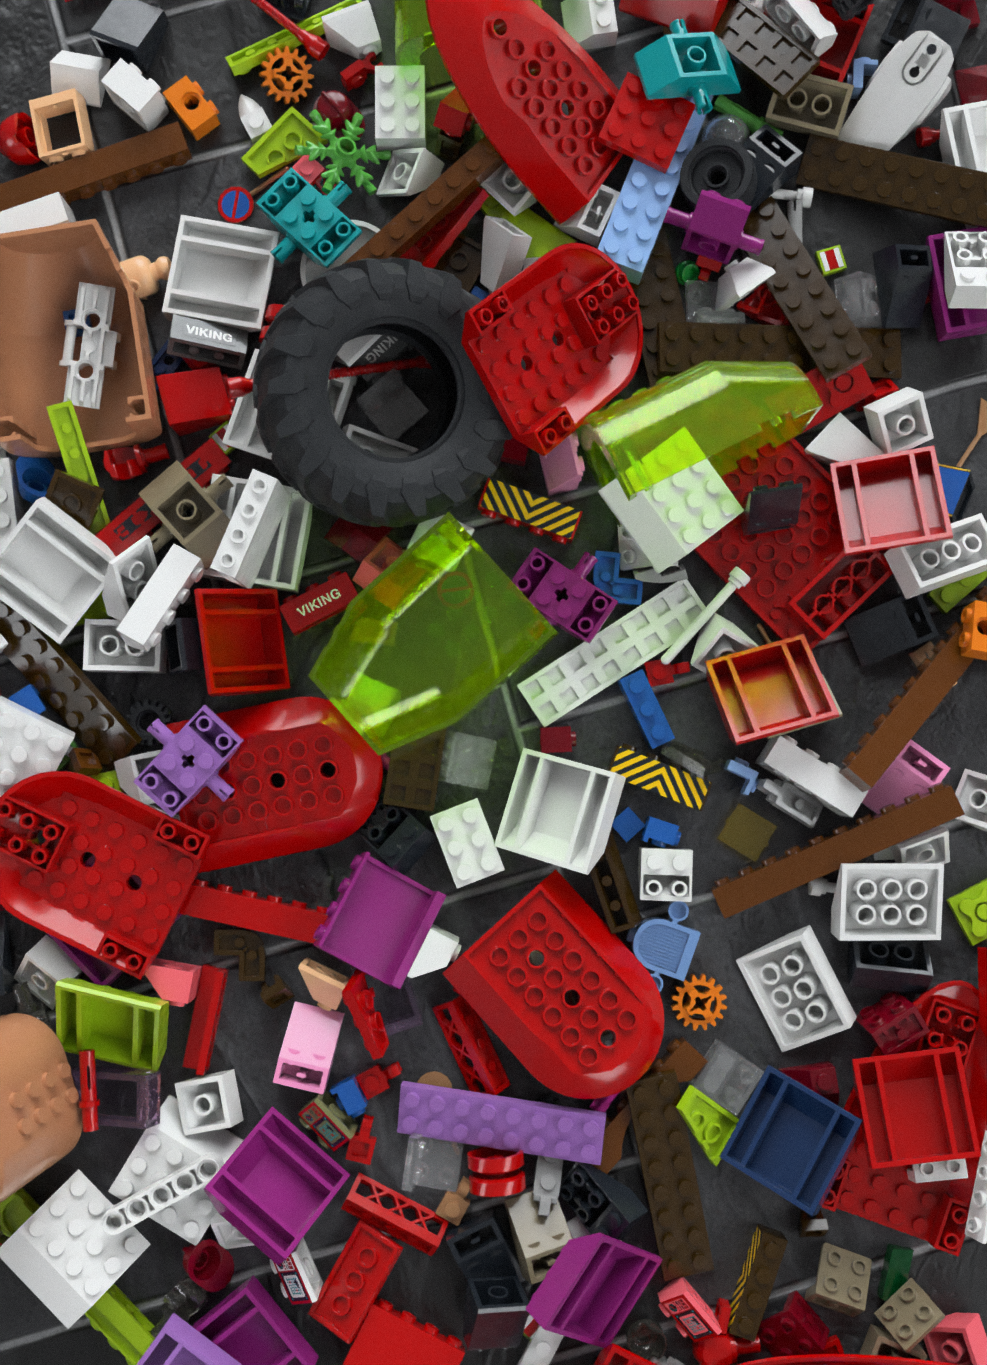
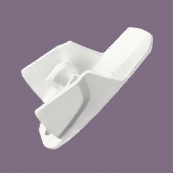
M916 31L904 42L900 40L887 54L868 81L864 94L842 127L838 140L889 151L895 144L920 127L951 89V79L948 76L954 62L951 46L931 31ZM930 44H935L937 47L933 55L927 53V47ZM918 66L919 75L912 77L910 70Z

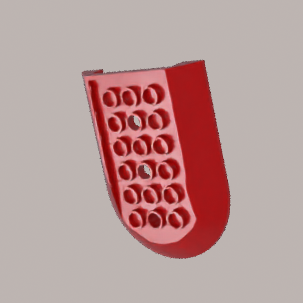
M568 243L555 247L465 312L461 344L513 438L542 456L547 455L629 384L638 368L643 347V324L639 300L635 296L626 274L622 272L609 256L595 247L582 243ZM553 334L556 336L557 345L552 340ZM522 359L525 361L526 364L525 370L521 366Z
M295 697L218 713L216 715L244 740L232 758L219 770L218 774L227 784H231L234 787V795L223 802L206 786L179 811L181 822L211 836L206 858L199 873L333 845L357 831L369 818L377 804L383 782V763L378 744L370 729L355 713L339 703L320 697ZM190 719L170 723L166 727L176 734ZM193 755L187 757L190 765L194 764L193 759L195 757ZM326 762L332 763L335 766L336 771L333 776H328V774L324 773L323 765ZM274 773H280L284 776L285 783L282 787H276L272 784L271 778Z
M51 771L36 774L18 782L0 797V904L18 919L141 980L159 954L206 858L211 836L173 817L171 818L169 815L89 776L69 771ZM40 830L43 831L42 835L46 839L43 844L38 840ZM87 852L95 856V864L92 867L85 865L83 857ZM132 875H137L141 878L142 884L139 889H133L130 886L129 879Z
M554 870L442 973L522 1065L540 1083L562 1095L579 1099H597L619 1093L633 1085L644 1075L659 1051L664 1033V1009L655 981L643 964L615 934L611 933L610 928L557 870ZM532 951L542 953L544 960L541 965L534 966L530 963L529 955ZM569 990H574L579 995V1001L574 1006H570L565 1002V994ZM605 1030L613 1034V1042L609 1046L601 1042V1034Z

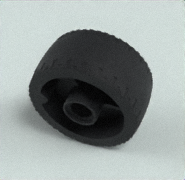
M714 137L700 142V144H697L696 147L690 150L682 163L680 171L682 194L693 211L702 189L705 191L713 190L725 198L731 200L739 199L746 205H750L757 188V172L751 155L742 144L730 138ZM724 179L722 183L714 185L717 180Z

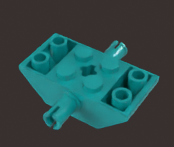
M676 19L669 25L672 34L664 35L635 53L633 58L647 100L693 97L697 114L701 115L703 111L704 115L713 109L708 95L740 93L741 88L730 55L725 45L715 33H688L685 21L680 19L679 23V19Z
M291 167L256 202L257 206L285 236L270 251L272 256L279 263L283 264L297 248L315 264L328 269L363 233L358 226L337 209L352 194L349 186L341 180L325 196Z

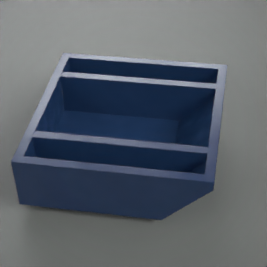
M768 1065L720 1158L811 1216L819 1213L853 1148L863 1120Z

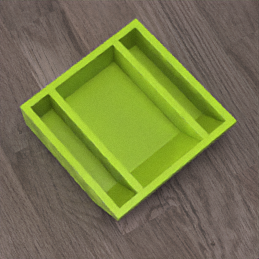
M67 977L57 981L55 985L56 1036L60 1040L65 1052L79 1055L80 1050L94 1049L95 1059L157 1073L167 1049L169 1001L158 997L140 995L133 991L115 989L107 985L102 986L90 983L82 979Z

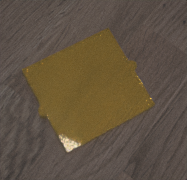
M738 803L730 818L725 820L726 824L717 839L756 862L764 847L769 845L768 840L777 826Z

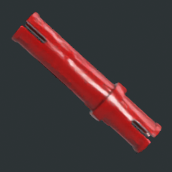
M85 1049L79 1051L81 1101L78 1104L79 1108L82 1109L83 1132H92L99 1130L98 1106H100V1099H97L95 1050ZM87 1066H88V1074H89V1087H88V1078H87Z

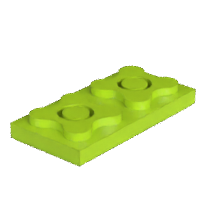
M986 878L946 900L969 944L972 946L987 939Z

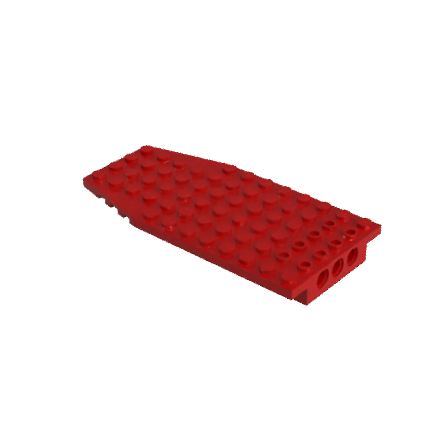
M699 375L704 395V401L700 403L654 411L650 391L648 390L615 421L619 437L618 444L631 466L685 427L739 504H741L750 491H753L752 488L756 486L768 485L769 488L779 487V483L785 481H794V484L803 483L798 524L793 528L743 536L739 514L693 551L725 584L729 582V573L736 566L743 570L751 580L745 587L736 588L734 593L780 640L804 634L812 650L820 641L827 638L893 574L884 556L889 549L845 556L831 475L811 455L807 454L804 451L805 449L794 438H788L789 441L785 442L771 414L763 408L760 409L750 403V400L743 396L740 397L729 390V387L711 379L709 375Z

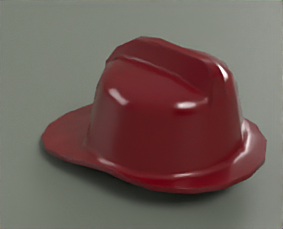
M323 90L313 107V110L316 109L324 122L327 118L330 120L331 130L336 128L335 136L337 138L345 137L342 133V129L346 130L345 120L347 119L351 123L356 112L361 114L354 103L345 94L337 90L327 92ZM364 118L359 128L365 129Z
M211 1239L201 1240L196 1246L191 1244L189 1247L182 1248L184 1252L182 1263L185 1272L192 1281L204 1290L217 1292L225 1288L230 1282L234 1273L233 1257L216 1241Z

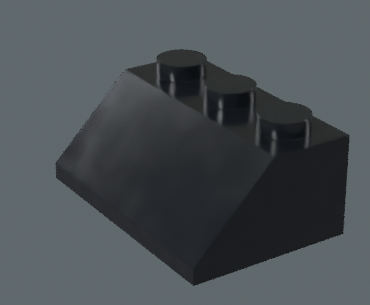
M927 940L849 941L846 965L849 986L923 994L928 990L934 974Z

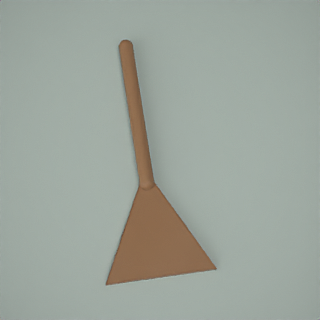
M980 398L977 434L956 465L957 467H962L981 436L987 433V401Z

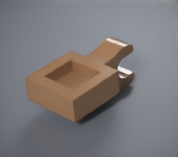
M463 1176L455 1191L450 1188L447 1189L435 1214L457 1226L459 1225L470 1205V1200L466 1198L470 1190L469 1178Z

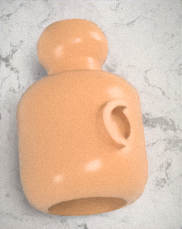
M141 255L120 262L140 299L146 300L147 296L156 294L159 291V280H168L171 261L166 256L157 258L153 263Z

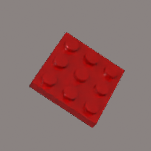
M627 72L597 142L665 174L695 109V104L682 97L647 100L640 77Z

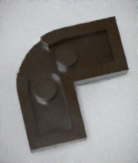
M214 929V955H239V981H265L266 948L262 939L256 933L247 929Z

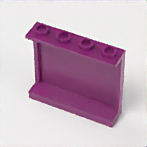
M363 852L360 856L357 854L350 865L352 869L351 874L348 878L345 877L339 885L338 892H340V895L336 902L332 901L327 908L325 914L328 918L324 925L320 924L313 936L316 941L313 946L393 989H401L446 895L426 888L369 856V852Z

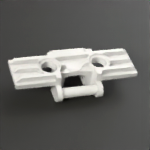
M79 282L75 318L64 321L66 334L62 360H59V366L66 367L68 370L63 402L72 400L74 406L100 410L105 367L117 370L118 362L114 361L116 342H121V334L110 330L116 288ZM89 314H97L100 317L99 325L94 328L88 327L86 317ZM77 329H83L80 359L73 361ZM86 366H92V376L82 378L79 370Z

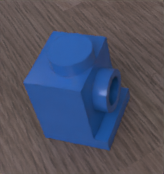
M647 816L640 840L648 842V839L652 838L651 844L666 848L667 844L677 847L681 832L678 831V825Z
M356 1074L332 1085L330 1089L332 1095L338 1094L336 1101L341 1111L345 1110L347 1115H351L352 1118L366 1111L365 1107H367L369 1102L355 1078Z

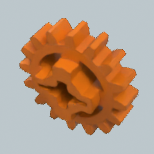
M288 46L284 47L283 53H281L278 47L274 49V55L268 53L266 58L269 62H261V66L265 71L259 73L260 77L265 78L261 87L268 86L269 88L266 95L275 94V102L283 98L285 105L289 104L290 98H292L294 103L299 102L298 95L305 98L307 93L304 89L310 90L312 88L308 80L314 78V75L308 74V70L312 65H305L304 63L307 56L298 57V49L290 53ZM281 59L280 67L271 69L274 62ZM293 62H295V63L298 65V67L300 68V70H298V69L293 65ZM287 70V74L291 75L292 78L286 81V77L279 74ZM273 81L279 85L280 90L274 85ZM301 82L298 90L292 92L293 84Z
M701 973L699 979L694 974H691V980L687 981L685 979L682 981V987L674 986L678 994L671 995V998L676 1001L675 1004L671 1005V1008L679 1010L675 1017L677 1020L684 1018L682 1024L685 1027L692 1023L693 1030L696 1031L698 1025H701L705 1031L707 1030V1023H711L715 1027L716 1022L714 1019L716 1017L723 1019L720 1009H727V1006L721 1003V1001L725 1000L727 996L719 994L723 987L720 984L714 986V978L711 977L706 981L705 974ZM703 985L708 987V989L706 988L703 991L696 990L694 986ZM686 992L688 994L687 1001L682 1006V999ZM696 997L702 999L703 1005L701 1007L695 1005L696 1001L694 999ZM715 1000V1006L713 1011L711 1012V1002ZM695 1013L701 1014L704 1018H692L690 1015L692 1016Z

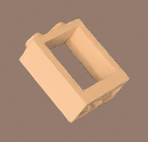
M75 88L29 101L39 158L49 167L95 151L86 101ZM75 111L81 143L53 150L47 119Z

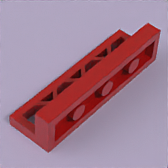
M207 964L202 966L182 1067L197 1069V1075H204L210 1068L229 973L227 968Z
M458 995L450 1001L434 1006L432 1010L469 1090L497 1095L511 1085L479 1015L469 1007L466 1000ZM448 1008L452 1017L451 1021L446 1018L443 1012L444 1009ZM455 1033L460 1035L463 1041L462 1044L457 1042L455 1038ZM466 1056L472 1060L473 1068L467 1064ZM477 1080L483 1084L486 1091L480 1092L476 1083Z
M360 1172L340 1208L429 1256H432L438 1249L449 1223L448 1220L435 1214L434 1211ZM360 1182L370 1188L371 1196L363 1197L356 1193ZM384 1196L391 1198L395 1207L391 1209L382 1207L379 1198ZM407 1208L414 1210L418 1219L414 1221L405 1219L402 1210ZM433 1220L441 1224L437 1235L428 1231L425 1224L426 1221Z

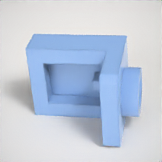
M860 57L853 60L844 79V83L854 85L851 99L858 98L863 89V76H872L878 67V60H871L869 57Z
M736 757L735 760H727L723 769L746 779L740 791L741 794L749 795L750 792L754 793L759 781L757 778L759 772L748 768L750 763Z

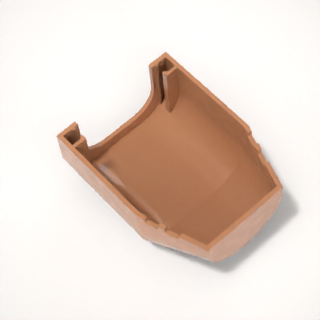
M96 219L0 234V447L13 455L32 458L62 457L46 406L62 403L64 400L68 368L59 366V360H62L66 334L63 311L76 309L79 282L116 288L110 330L121 334V342H116L114 361L118 362L117 370L105 367L100 410L74 406L88 453L141 444L155 439L162 433L144 306ZM90 314L92 327L94 328L99 325L100 317L97 314ZM83 336L76 337L73 361L80 359ZM86 366L79 370L80 376L82 378L91 377L93 374L92 366Z
M22 1013L0 1016V1203L69 1154L79 1141L82 1132V1109L79 1108L78 1104L80 1101L79 1094L60 1040L44 1022Z

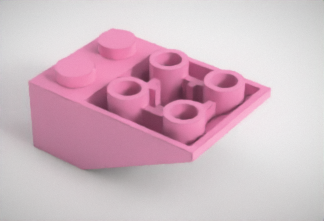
M576 431L570 434L547 455L542 456L539 454L548 496L576 490L579 482L582 481L581 476H583L585 467L582 456H577L579 441Z
M910 740L873 788L868 790L862 803L876 814L881 813L879 809L886 805L894 803L895 806L904 803V798L909 795L918 793L920 796L929 792L928 787L940 783L951 768L916 742Z
M295 1001L279 1054L273 1083L323 1095L327 1088L344 1013L335 1010L327 1011L318 1006Z

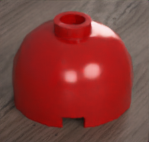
M24 112L15 113L0 124V152L17 165L29 166L41 161L38 154L32 118Z

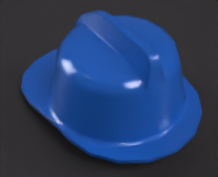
M18 457L16 460V472L20 496L32 505L37 499L45 497L55 472L53 465L48 459Z

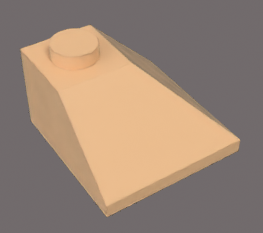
M306 957L300 963L298 969L312 998L318 1001L317 1005L324 1010H337L342 1001V991L350 978Z

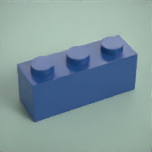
M643 669L617 681L648 748L653 749L675 739Z

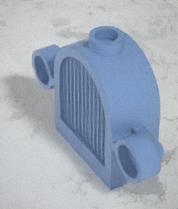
M672 901L668 905L669 919L662 917L646 918L636 927L630 928L626 936V940L631 942L634 956L643 966L651 969L650 975L655 981L659 992L663 988V980L660 977L661 973L681 981L685 980L701 934L698 930L678 923L685 920L689 914L687 904L681 901Z

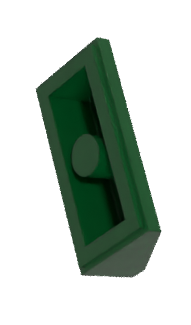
M890 1243L887 1244L877 1295L881 1300L887 1301L907 1282L914 1252L913 1249Z

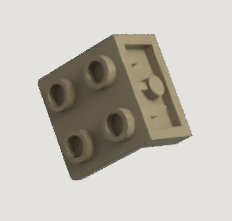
M823 1243L816 1283L806 1289L805 1300L851 1317L859 1315L866 1308L872 1260L829 1243Z
M912 1278L874 1313L906 1352H910L945 1318V1314Z

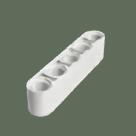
M208 1153L113 1205L101 1219L102 1230L108 1235H117L206 1186L224 1165L223 1158L217 1153ZM204 1163H213L216 1167V1172H207L204 1168ZM181 1176H189L192 1179V1185H184L181 1182ZM164 1188L167 1190L169 1198H161L157 1190ZM134 1202H142L145 1206V1211L140 1212L136 1210ZM112 1214H116L121 1218L120 1225L114 1224L111 1221Z

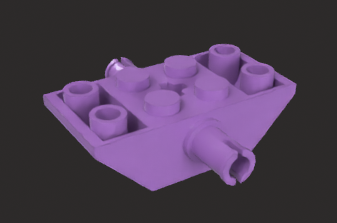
M206 704L176 734L167 728L159 718L152 723L153 726L147 728V731L164 745L162 747L163 750L133 782L171 818L206 786L223 802L235 791L218 774L219 770L232 758L244 740ZM191 755L195 757L193 759L194 764L192 765L188 763L187 759Z

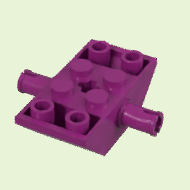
M702 189L694 213L688 214L669 206L663 222L685 229L686 235L681 249L725 265L729 264L733 252L737 248L759 256L765 241L764 239L743 233L751 206L746 205L739 199L731 200L725 198L713 190L705 191Z
M534 547L506 587L509 592L541 616L528 633L537 642L541 643L552 625H557L570 635L590 644L618 604L616 599L587 581L586 576L595 563L598 562V559L593 555L589 556L590 553L585 551L575 568L569 570ZM566 594L567 597H568V599H567V600L562 599V600L559 602V598H558V597H559L560 595Z

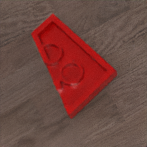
M356 969L342 991V999L353 1016L355 1027L359 1029L363 1037L366 1050L370 1052L373 1060L383 1057L390 1043L381 1013L375 1012L374 989L373 987L368 988L365 979L367 974Z

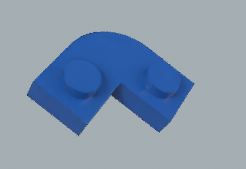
M595 551V558L598 559V562L595 563L593 569V585L616 599L618 604L640 606L643 581L618 578L621 553Z

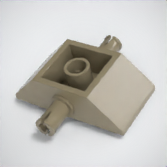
M176 460L138 493L163 522L162 527L150 537L155 553L171 539L177 538L190 553L201 558L206 570L211 566L230 523V519L218 507V502L216 501L234 486L224 473L209 487L201 488ZM188 509L193 511V515L190 517L186 513Z

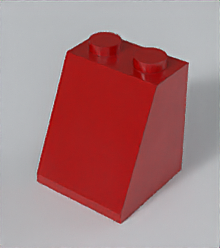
M220 367L155 376L168 423L179 436L230 421L236 400L235 398L229 399L226 386V378H229L228 373L224 374Z

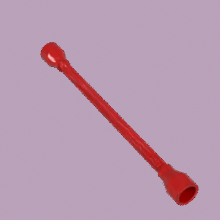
M250 0L297 37L307 52L316 60L321 61L326 56L330 44L323 38L310 34L305 29H301L266 0Z
M423 355L412 359L337 368V370L331 369L329 380L331 378L353 377V375L374 374L375 372L396 371L412 367H418V369L432 368ZM239 376L226 378L229 399L244 397L253 392V379Z

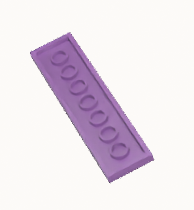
M403 1081L400 1089L397 1133L514 1152L523 1150L527 1154L601 1165L606 1112Z

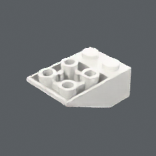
M986 231L944 233V286L948 308L987 309Z

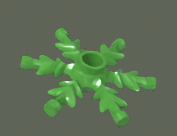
M316 109L313 110L309 117L317 125L312 126V128L323 134L320 138L329 140L330 145L325 147L322 143L318 142L317 146L310 141H306L307 147L295 145V155H309V161H313L319 156L321 161L326 156L331 158L333 164L325 166L329 170L321 174V177L326 178L322 187L324 193L329 194L333 190L334 184H339L341 181L340 176L344 177L341 168L348 167L351 169L350 178L355 175L357 187H360L362 184L369 196L373 195L377 189L369 180L374 178L363 170L366 168L357 165L356 161L358 158H361L367 164L368 160L379 165L378 159L390 160V150L377 151L376 145L366 149L365 144L361 149L356 148L354 141L360 140L357 135L365 132L363 128H359L364 116L358 112L354 114L351 123L349 120H345L346 130L342 129L345 137L337 138L335 136L336 128L331 130L330 120L327 118L324 122Z

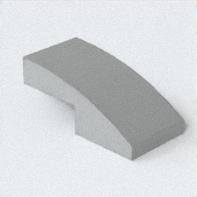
M683 564L679 565V567L667 568L659 574L656 573L653 567L633 570L635 579L644 582L669 583L688 579Z

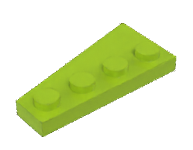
M489 193V196L480 208L485 216L504 218L532 237L526 258L542 257L555 247L576 243L573 238L529 208L513 216Z

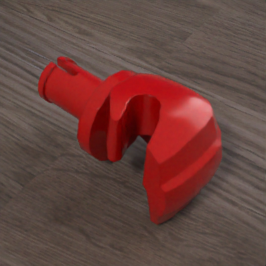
M138 443L133 445V447H121L104 451L103 467L113 480L124 481L148 472L149 464L170 459V455L165 443L148 449L141 448Z
M727 1330L726 1334L720 1333L711 1338L695 1343L692 1342V1352L698 1365H730L737 1362L738 1355L760 1353L761 1346L757 1335L753 1342L742 1337L735 1338V1335Z

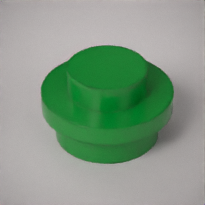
M684 260L678 264L675 274L679 284L689 286L697 281L699 268L695 265V262Z

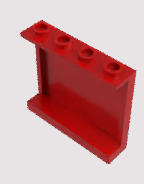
M380 1298L379 1301L375 1299L342 1364L460 1365L465 1355V1347L459 1338L453 1335L446 1337L440 1334V1330L436 1326L427 1322L423 1325L416 1321V1316L410 1312L403 1310L401 1313L393 1309L394 1305Z

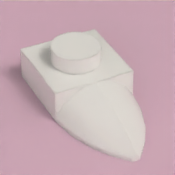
M241 94L238 103L239 116L252 143H254L272 125L263 108L253 99Z

